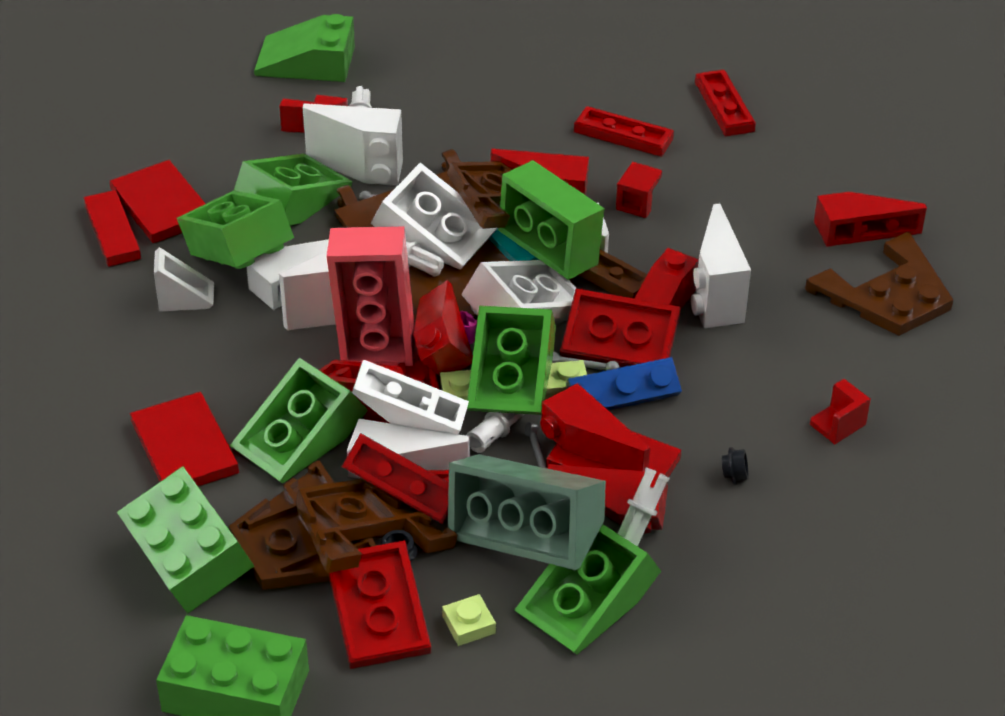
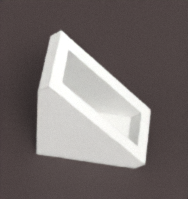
M159 247L155 251L154 279L159 311L211 308L214 302V282Z

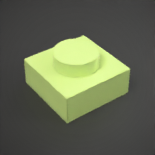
M480 594L442 606V617L458 646L496 634V622Z

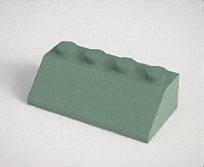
M481 454L449 462L448 528L458 534L456 541L576 570L582 565L605 520L606 481Z

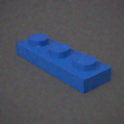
M672 357L569 378L566 381L567 388L578 383L607 410L678 396L682 392Z

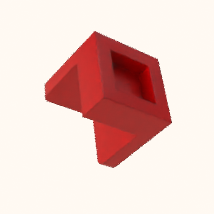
M632 161L617 183L616 210L647 218L651 212L653 189L662 177V170Z
M842 379L833 385L830 406L811 417L810 426L833 444H837L866 425L871 398L846 379Z

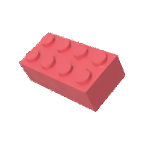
M405 226L330 228L326 257L340 359L356 362L366 360L374 364L393 366L405 363V367L413 366L415 347L413 333L415 324Z

